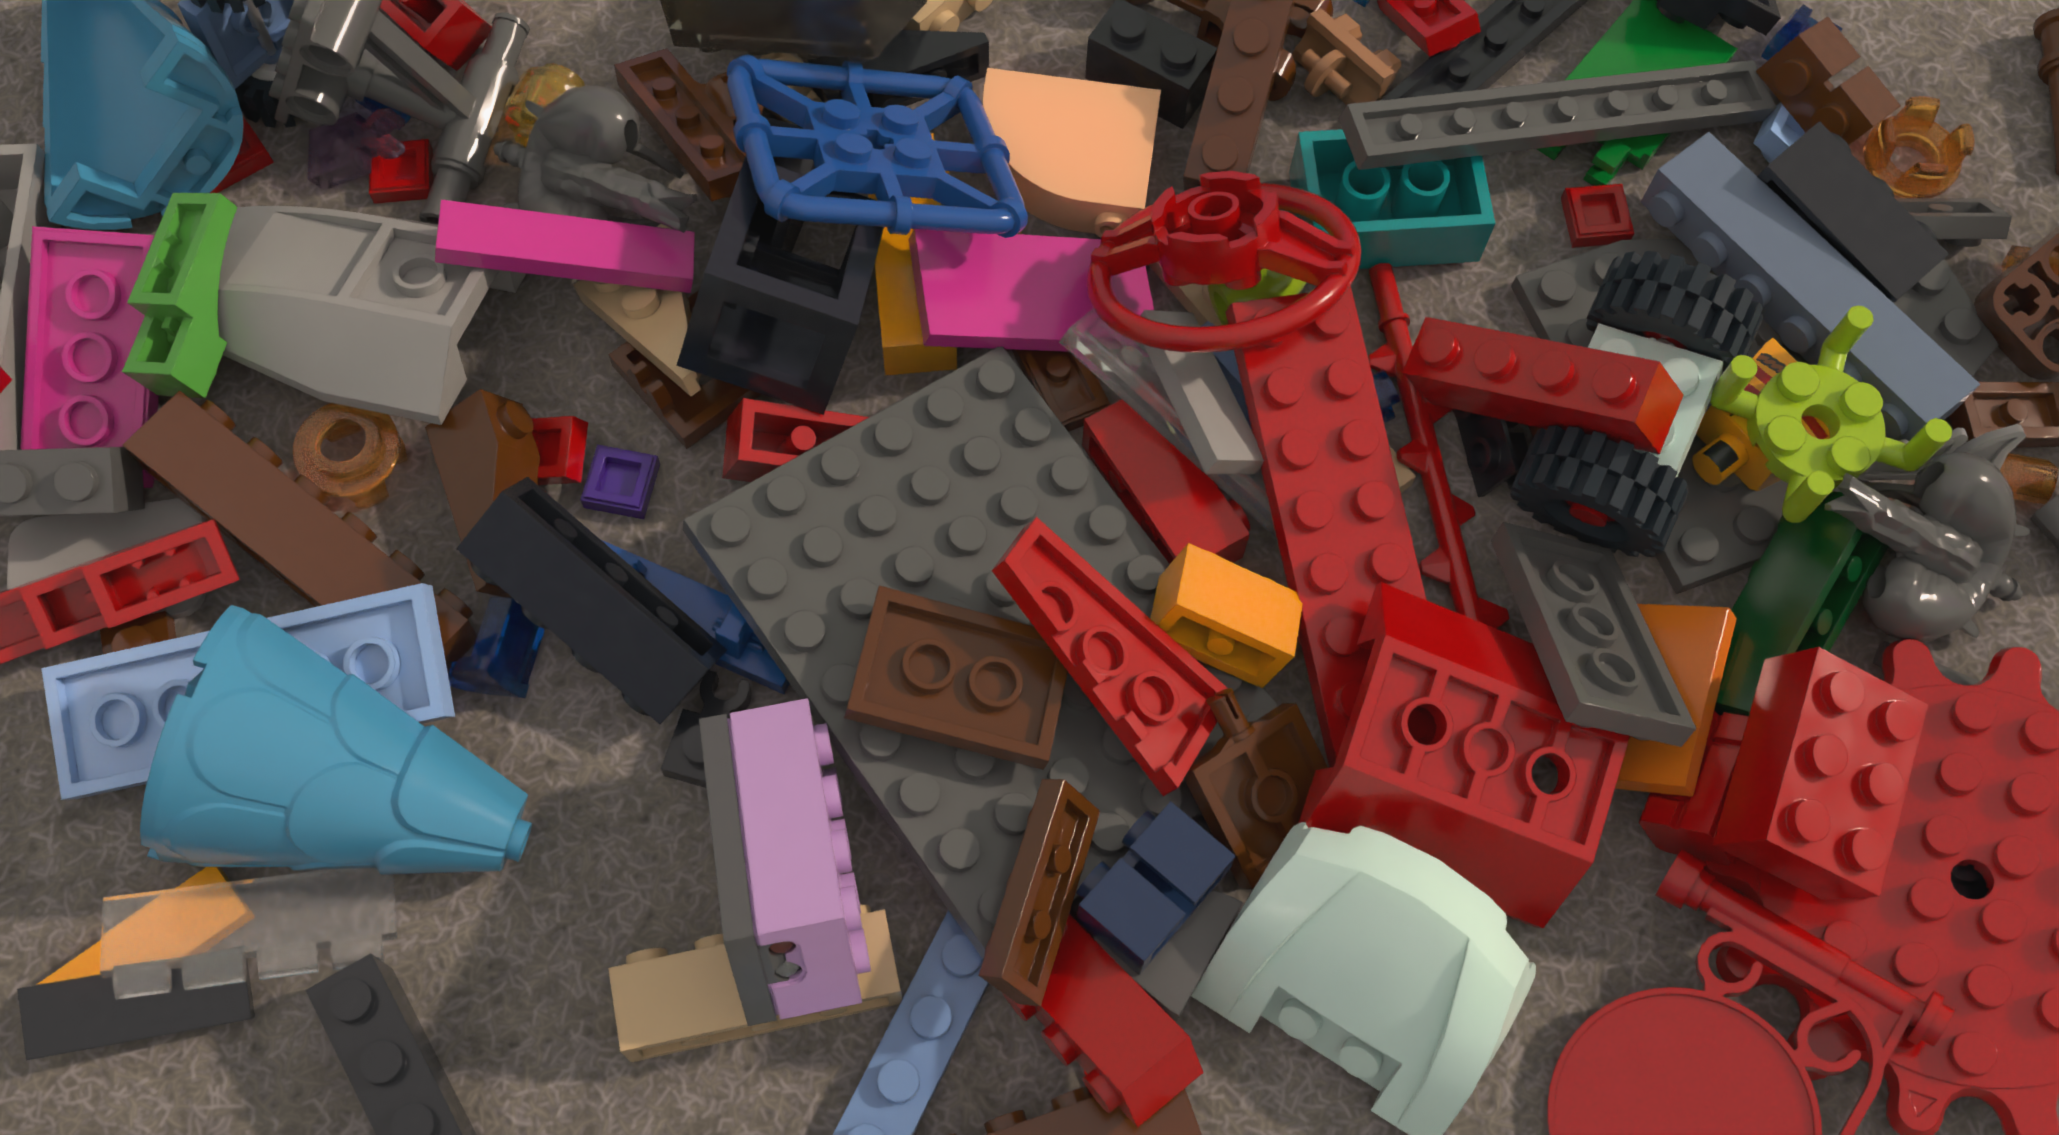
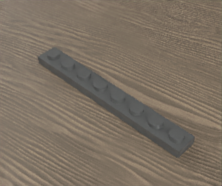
M1754 60L1353 103L1347 104L1338 119L1358 170L1763 122L1776 107L1764 81L1756 72L1758 68Z

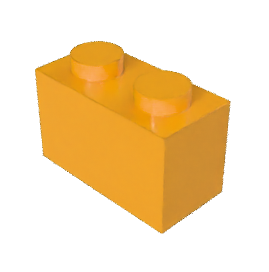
M1188 543L1159 576L1150 619L1196 660L1263 688L1295 657L1303 603L1300 602L1296 591L1225 560L1212 552Z

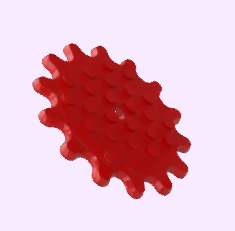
M1900 639L1886 647L1881 657L1884 681L1928 704V709L1880 897L1822 900L1735 856L1729 866L1705 860L1702 861L1707 863L1705 870L1716 876L1715 880L1741 892L1747 898L1851 956L1850 960L1923 1001H1926L1930 994L1936 991L1944 996L1942 1003L1955 1010L1946 1030L1934 1047L1922 1040L1917 1045L1908 1041L1906 1036L1911 1027L1908 1025L1884 1067L1883 1077L1887 1082L1888 1088L1886 1117L1889 1125L1897 1134L1934 1135L1939 1130L1945 1110L1952 1101L1960 1097H1973L1983 1100L1993 1108L1999 1117L2005 1135H2059V1119L2057 1115V1102L2059 1099V711L2051 706L2043 696L2040 687L2042 666L2038 656L2027 648L2007 647L2001 649L1992 657L1987 673L1982 681L1966 686L1954 683L1943 676L1936 667L1928 647L1922 642L1915 639ZM1968 864L1974 865V869L1984 877L1986 887L1989 888L1984 898L1976 900L1960 895L1954 889L1951 882L1953 868L1956 866H1967ZM1725 946L1721 947L1717 952L1715 963L1719 975L1725 982L1737 983L1744 980L1748 976L1752 964L1759 961L1736 948ZM1762 964L1763 969L1760 978L1753 987L1777 985L1786 989L1794 996L1799 1006L1800 1019L1798 1025L1807 1014L1832 1004ZM1847 1014L1821 1022L1810 1028L1808 1043L1812 1052L1820 1059L1828 1062L1844 1059L1852 1050H1858L1861 1053L1859 1060L1869 1063L1868 1051L1863 1036ZM1796 1029L1789 1035L1788 1039L1786 1040L1794 1051L1795 1048L1793 1037ZM1807 1071L1811 1081L1827 1077L1813 1071Z

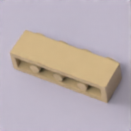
M860 905L862 929H864L871 966V972L858 974L862 1003L780 1020L779 1015H776L777 1021L748 1026L724 945L723 934L711 935L695 941V950L668 955L665 948H651L627 955L626 964L608 968L620 1052L630 1062L899 1005L902 1001V994L885 909L871 912L869 905Z

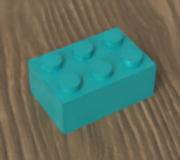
M1343 129L1298 133L1289 170L1291 187L1303 189L1325 198L1349 217L1356 228L1361 243L1359 269H1368L1380 263H1389L1392 267L1480 261L1496 224L1482 155L1358 170ZM1295 213L1296 217L1329 234L1318 223Z

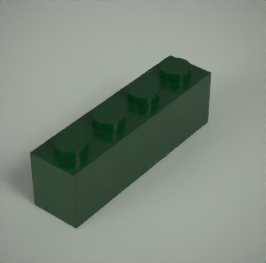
M1832 491L1802 522H1789L1782 515L1777 532L1761 559L1757 560L1752 566L1748 582L1731 609L1737 619L1714 709L1719 715H1723V712L1749 716L1765 659L1816 647L1830 652L1865 590L1869 577L1874 574L1889 546L1881 543L1872 535L1862 532L1852 521L1836 512L1825 510V504L1843 496L1842 492Z

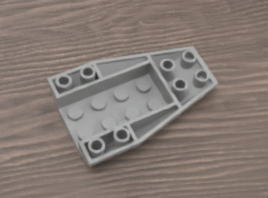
M237 207L224 249L218 290L219 337L227 342L223 356L322 401L442 425L467 380L457 347L460 338L489 288L516 293L526 273L436 263L435 248L438 224L313 207Z

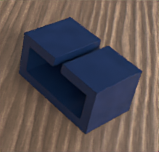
M1171 801L1157 817L1151 812L1146 811L1133 824L1122 840V843L1129 848L1125 856L1120 858L1112 868L1102 861L1086 877L1076 892L1083 899L1078 907L1076 921L1138 975H1141L1228 874L1235 859V855Z

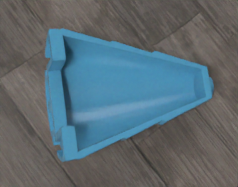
M42 0L41 62L44 63L43 127L45 128L44 204L47 208L49 222L92 230L132 228V219L146 217L159 212L163 216L172 193H210L227 175L239 153L243 136V114L231 80L224 69L212 57L210 49L185 28L181 19L160 0Z
M230 605L207 634L193 659L194 666L204 669L187 684L185 696L176 694L156 747L143 798L140 822L141 845L150 848L147 857L162 862L187 863L191 866L290 867L292 870L376 868L381 875L501 871L508 859L520 861L532 828V822L521 819L528 798L526 792L434 725L423 726L354 674L347 675L263 615L250 613L246 609Z

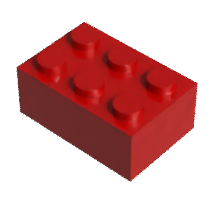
M1820 647L1765 659L1713 846L1822 900L1880 897L1928 704Z

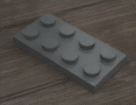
M1503 522L1492 537L1491 543L1565 721L1584 728L1593 727L1629 735L1639 740H1652L1682 747L1697 728L1611 549Z

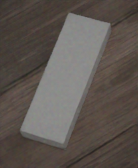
M1144 310L1140 315L1160 323L1200 327L1194 314L1189 312ZM1144 345L1205 474H1255L1263 464L1262 454L1213 352H1176Z

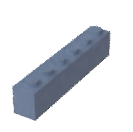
M1710 132L1706 133L1657 170L1641 200V203L1649 210L1653 219L1661 226L1668 228L1692 251L1698 262L1712 267L1711 270L1717 276L1727 274L1736 280L1735 288H1747L1754 295L1751 301L1760 302L1763 308L1761 312L1764 315L1763 320L1779 334L1782 342L1790 350L1799 353L1810 365H1817L1824 340L1851 307L1864 306L1872 312L1873 323L1848 352L1843 372L1858 382H1865L1874 386L1880 392L1883 399L1881 412L1885 423V437L1897 441L1902 439L1910 441L1929 420L1934 418L1945 420L1979 387L1980 383Z

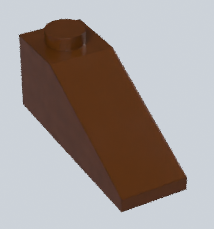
M479 389L450 409L442 425L430 423L425 427L461 542L503 490L526 477H529L538 485L537 475L540 455L532 434V419L522 403ZM466 558L477 592L515 600L501 587L489 584L481 579L473 571L470 561Z

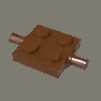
M1227 688L1215 693V696H1210L1206 700L1224 735L1218 740L1212 750L1193 762L1184 779L1214 838L1235 855L1230 870L1240 888L1253 890L1290 829L1299 823L1315 771L1328 768L1296 703H1282L1258 720L1248 722L1234 695L1233 689Z

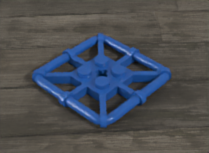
M747 54L729 63L727 68V88L737 121L733 128L735 141L738 148L746 154L754 187L764 204L765 213L776 220L783 222L790 218L808 222L887 227L890 234L907 235L910 229L997 234L1005 238L1015 236L1026 227L1028 214L1024 200L1008 165L1010 161L1009 150L1005 141L995 135L982 102L972 90L973 85L970 81L958 75L950 79L933 75L863 69L861 62L844 61L842 66L756 59L754 56ZM788 86L839 90L843 100L833 99L826 103L815 102ZM867 93L930 100L914 110L902 105H889L885 108L871 107ZM758 104L803 129L770 126L768 120L760 114ZM961 112L973 144L936 141L932 139L930 131ZM773 157L813 160L815 169L790 183L784 179H779ZM945 171L986 174L997 200L947 174ZM833 191L875 194L878 201L824 196ZM910 197L933 199L942 205L912 203Z

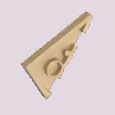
M660 224V225L657 226V227H661V228H669V229H672L671 227L666 226V225H663V224ZM579 280L573 284L581 301L687 394L693 396L701 390L699 386L700 373L676 366L691 319L689 300L685 292Z

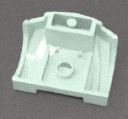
M1301 822L1293 826L1286 835L1191 996L1248 1033L1251 1032L1259 1017L1262 1016L1284 1030L1291 1037L1300 1040L1338 1064L1349 1074L1360 1078L1379 1090L1380 1092L1371 1111L1408 1135H1443L1474 1091L1479 1079L1507 1036L1535 979L1536 965L1534 962H1529L1527 956L1505 930L1507 925L1506 913L1488 895L1439 859L1386 833L1364 826L1355 827L1349 834L1315 827L1308 828L1305 822Z

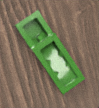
M172 193L127 302L144 314L145 317L122 372L156 395L174 396L180 390L187 397L206 398L227 342L219 337L218 290L224 249L237 206L221 193Z

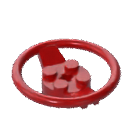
M1237 171L1208 172L1199 175L1201 186L1185 190L1175 195L1172 186L1166 189L1152 205L1133 214L1114 230H1105L1101 237L1100 246L1095 248L1091 254V262L1087 273L1088 296L1095 312L1103 322L1120 335L1134 342L1162 350L1191 353L1221 352L1251 347L1278 339L1305 327L1329 311L1347 292L1357 275L1361 261V243L1356 228L1349 217L1336 205L1317 194L1291 186L1260 183V177L1250 173ZM1289 212H1293L1309 218L1310 220L1322 226L1329 234L1314 227L1313 225L1305 222L1304 220L1294 216ZM1159 262L1162 267L1164 281L1171 286L1225 284L1226 287L1233 290H1245L1256 286L1261 281V270L1265 268L1317 287L1296 302L1262 317L1234 324L1192 327L1160 323L1133 313L1122 305L1114 295L1111 279L1114 275Z

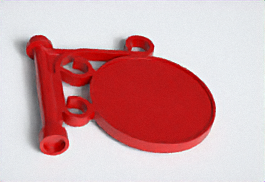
M1682 849L1668 870L1655 896L1680 910L1684 904L1695 911L1700 909L1707 913L1706 920L1727 931L1708 937L1699 949L1695 963L1696 973L1703 984V990L1665 987L1639 991L1621 997L1591 1015L1568 1040L1554 1068L1547 1102L1549 1135H1822L1818 1099L1807 1071H1813L1824 1076H1837L1849 1071L1861 1058V1053L1858 1050H1852L1844 1059L1828 1062L1820 1059L1812 1052L1808 1043V1034L1812 1026L1845 1014L1850 1017L1862 1034L1869 1057V1071L1865 1087L1838 1134L1854 1135L1880 1088L1884 1067L1907 1026H1911L1906 1036L1908 1041L1917 1045L1922 1040L1934 1047L1946 1030L1955 1010L1943 1004L1944 996L1936 991H1933L1927 1000L1923 1001L1850 960L1851 956L1715 880L1716 876L1705 870L1706 862ZM1730 946L1759 962L1752 964L1748 976L1744 980L1737 983H1727L1719 980L1712 973L1708 961L1710 953L1719 947ZM1762 964L1832 1003L1807 1014L1799 1023L1793 1037L1795 1051L1785 1038L1767 1021L1745 1006L1726 998L1739 997L1748 993L1760 978L1763 969Z

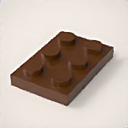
M879 585L844 718L1044 770L1050 759L1068 671L1034 626Z

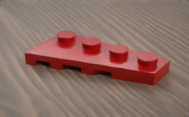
M1035 517L1021 530L992 569V572L1161 795L1165 796L1180 786L1217 723L1206 700L1210 696H1215V693L1227 689V687L1038 517Z

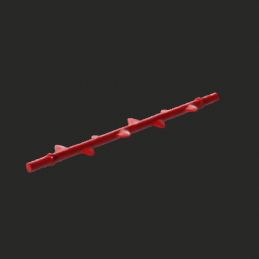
M1380 263L1369 269V276L1380 315L1378 327L1384 333L1387 343L1368 355L1371 369L1396 378L1412 440L1396 452V457L1400 463L1421 475L1439 545L1437 550L1418 564L1419 570L1422 575L1449 585L1457 613L1498 629L1510 619L1507 608L1478 597L1460 528L1461 525L1475 516V509L1473 505L1451 494L1433 425L1450 413L1452 408L1431 404L1402 374L1413 347L1408 330L1410 318L1403 311L1392 265Z

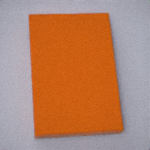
M1637 604L1697 729L1682 747L1652 740H1639L1630 736L1615 789L1693 797L1737 618L1729 607Z

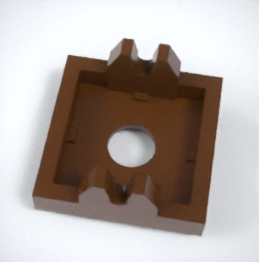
M699 290L688 297L691 315ZM628 341L608 354L615 370L686 449L725 422L743 398L755 400L761 395L760 393L712 378L709 382L699 385L701 390L690 396Z

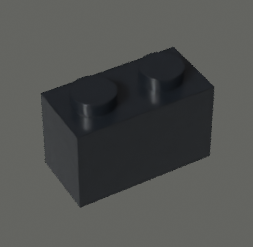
M1115 0L1088 37L1085 78L1095 82L1161 90L1158 117L1183 129L1204 100L1218 48L1124 0Z

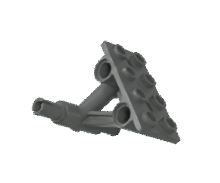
M294 0L288 17L290 22L281 44L283 49L275 68L277 73L268 95L279 100L274 119L286 124L290 114L315 124L334 125L339 118L347 96L361 102L364 97H367L442 129L431 159L432 172L435 178L425 206L419 215V219L422 222L438 224L441 200L466 202L470 189H475L484 180L486 174L484 162L499 125L507 99L515 94L519 84L518 72L515 66L524 40L530 31L528 24L515 15L503 12L496 13L482 53L477 54L468 61L462 80L459 83L379 11L382 0Z

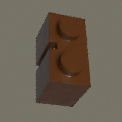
M1829 17L1824 18L1800 33L1756 70L1757 74L1805 133L1820 121L1831 133H1835L1843 138L1849 146L1901 107L1869 66L1840 84L1837 88H1834L1829 79L1854 63L1861 56Z

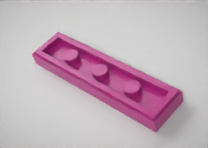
M441 200L435 262L691 293L694 273L695 232L685 231L683 233L669 228Z

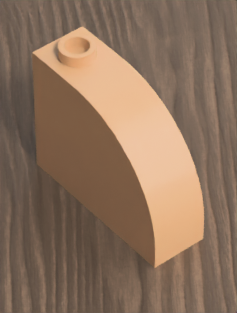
M987 68L983 91V107L995 135L1005 141L1009 150L1010 161L1008 165L1024 200L1026 211L1052 225L1068 230L1096 234L1101 238L1105 230H1114L1123 221L1144 209L1161 90Z

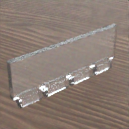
M376 868L328 869L103 897L100 973L102 978L113 977L115 998L120 1000L171 993V969L182 968L183 986L186 991L245 983L247 977L245 959L257 958L260 980L320 972L319 949L331 948L333 970L343 969L370 953L385 963L384 941L398 939L394 874L381 875Z

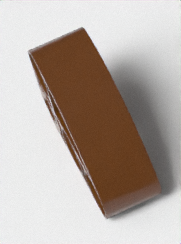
M2059 226L1984 287L1976 296L1974 302L1978 317L1990 330L1999 344L1998 347L2023 373L2039 380L2059 377V364L2051 362L2043 352V342L2047 335L2059 341V276L2052 271L2049 263L2051 252H2059ZM2009 295H2013L2019 303L2017 307L2012 309L2015 312L2014 314H2009L2003 306L2005 302L2010 300L2007 297Z

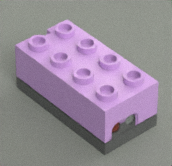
M808 698L730 713V718H727V714L699 719L723 941L748 1026L777 1021L776 1015H779L780 1020L862 1003L858 974L871 972L865 933L864 929H862L861 908L854 872L841 874L853 871L852 855L845 818L832 821V818L843 816V803L836 767L823 769L822 767L834 764L827 723L813 724Z

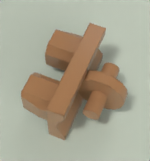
M1322 8L1310 13L1306 21V32L1292 53L1293 58L1310 72L1305 80V90L1313 97L1321 96L1330 90L1346 105L1380 101L1385 91L1393 84L1401 68V61L1388 49H1379L1372 53L1360 42L1362 38L1360 25L1346 13L1332 18Z

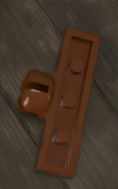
M668 48L615 64L614 68L619 87L709 200L713 202L721 198L731 197L746 154L738 148L734 137L733 128L737 121L727 88V72L713 76L706 84H700L691 77ZM758 104L760 114L762 115L764 106Z

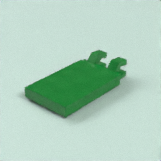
M1633 0L1565 80L1730 63L1738 48L1707 29L1704 30L1686 20L1684 23H1676L1668 19L1657 8L1656 0ZM1673 132L1597 141L1603 146L1594 156L1591 162L1594 165L1587 171L1583 180L1593 186L1609 185L1627 161L1643 170ZM1567 145L1538 148L1537 150L1555 160Z

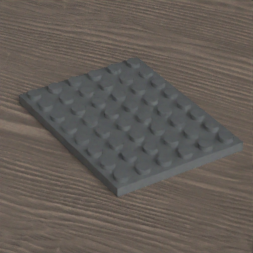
M997 347L690 515L683 521V531L800 699L808 698L811 714L818 724L827 723L831 743L983 960L986 945L991 938L1006 892L1007 880L1012 873L1027 827L1028 815L1033 808L1042 779H1065L1100 810L1077 890L1092 870L1102 861L1112 868L1120 858L1125 856L1129 848L1122 843V840L1133 824L1146 811L1151 812L1157 817L1171 801L1193 820L1202 815L1185 779H1183L1176 790L1165 796L1161 795L1069 672L1065 682L1050 759L1044 770L844 718L879 585L1033 626L993 574L992 569L1021 530L1035 517H1038L1149 618L1151 617L1159 576L1170 564L1003 347ZM1197 660L1227 688L1233 689L1234 695L1248 722L1258 720L1278 706L1264 687H1257ZM1218 722L1196 759L1212 750L1218 740L1224 735ZM1076 893L1073 899V903L1076 902L1079 898H1081Z

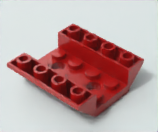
M1379 582L1376 584L1357 642L1358 646L1370 650L1371 654L1334 767L1315 771L1299 823L1305 822L1308 828L1315 827L1349 834L1353 828L1358 826L1386 833L1445 863L1488 895L1506 913L1507 917L1536 928H1544L1594 862L1630 736L1593 727L1584 728L1574 723L1566 722L1533 643ZM1417 706L1427 709L1436 722L1435 736L1427 745L1418 743L1409 732L1408 717ZM1541 755L1549 758L1555 764L1558 772L1557 785L1549 794L1540 791L1532 777V767L1536 759Z

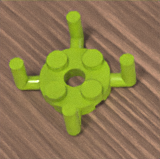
M1864 306L1851 307L1824 340L1817 365H1810L1804 362L1790 363L1781 372L1772 377L1757 395L1744 390L1757 373V364L1751 357L1739 355L1731 361L1715 383L1710 404L1716 409L1747 418V431L1752 446L1754 447L1756 443L1768 459L1765 466L1776 477L1788 483L1782 506V514L1789 522L1799 523L1804 521L1832 490L1840 485L1846 473L1857 479L1875 461L1904 471H1916L1952 436L1950 425L1942 419L1934 418L1929 420L1907 444L1885 437V423L1881 412L1883 399L1880 392L1874 386L1865 382H1858L1843 372L1848 352L1872 325L1874 320L1872 312ZM1812 416L1823 421L1829 429L1830 438L1818 439L1806 432L1801 417Z

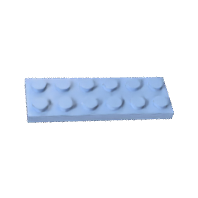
M420 583L267 618L347 675L354 674L420 724L455 717L432 585ZM209 631L41 668L61 800L80 799L147 784L156 747L176 694L185 696L187 684L204 669L194 666L193 659Z

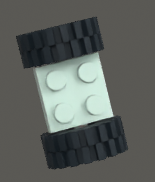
M1632 251L1625 253L1623 258L1620 256L1614 258L1586 318L1588 319L1586 322L1587 330L1594 331L1588 348L1660 361L1684 396L1660 454L1633 449L1635 445L1623 440L1620 443L1608 440L1607 434L1593 431L1591 435L1585 434L1580 427L1568 426L1565 431L1558 425L1548 426L1547 430L1544 428L1538 429L1510 489L1512 499L1518 501L1517 506L1523 511L1533 512L1532 518L1541 524L1549 523L1553 525V530L1565 535L1571 534L1581 542L1594 543L1601 547L1609 548L1612 553L1621 550L1627 556L1638 557L1640 553L1646 557H1655L1656 553L1661 554L1665 549L1689 490L1686 489L1688 484L1684 478H1679L1678 474L1711 400L1715 383L1736 356L1748 355L1764 316L1761 314L1763 308L1760 302L1751 301L1754 295L1747 288H1735L1736 280L1727 274L1716 276L1710 273L1712 267L1698 262L1697 266L1685 263V257L1670 254L1669 259H1664L1656 251H1645L1643 257Z

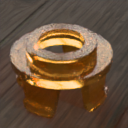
M1927 96L1910 97L1905 101V107L1897 115L1882 120L1872 129L1865 140L1863 158L1867 170L1873 176L1886 182L1897 196L1903 198H1934L1943 194L1958 178L1965 156H1971L1974 150V133L1970 124H1962L1949 133L1942 126L1934 122L1940 107V100ZM1905 146L1920 152L1927 163L1917 162L1904 173L1897 169L1890 158L1896 147Z
M329 403L314 411L298 429L293 443V460L299 474H303L326 495L348 497L360 510L376 506L389 498L385 479L391 474L396 464L408 460L404 442L395 423L388 414L336 403ZM360 426L364 429L366 435L364 448L352 459L342 462L331 461L321 453V444L325 438L333 443L361 431Z

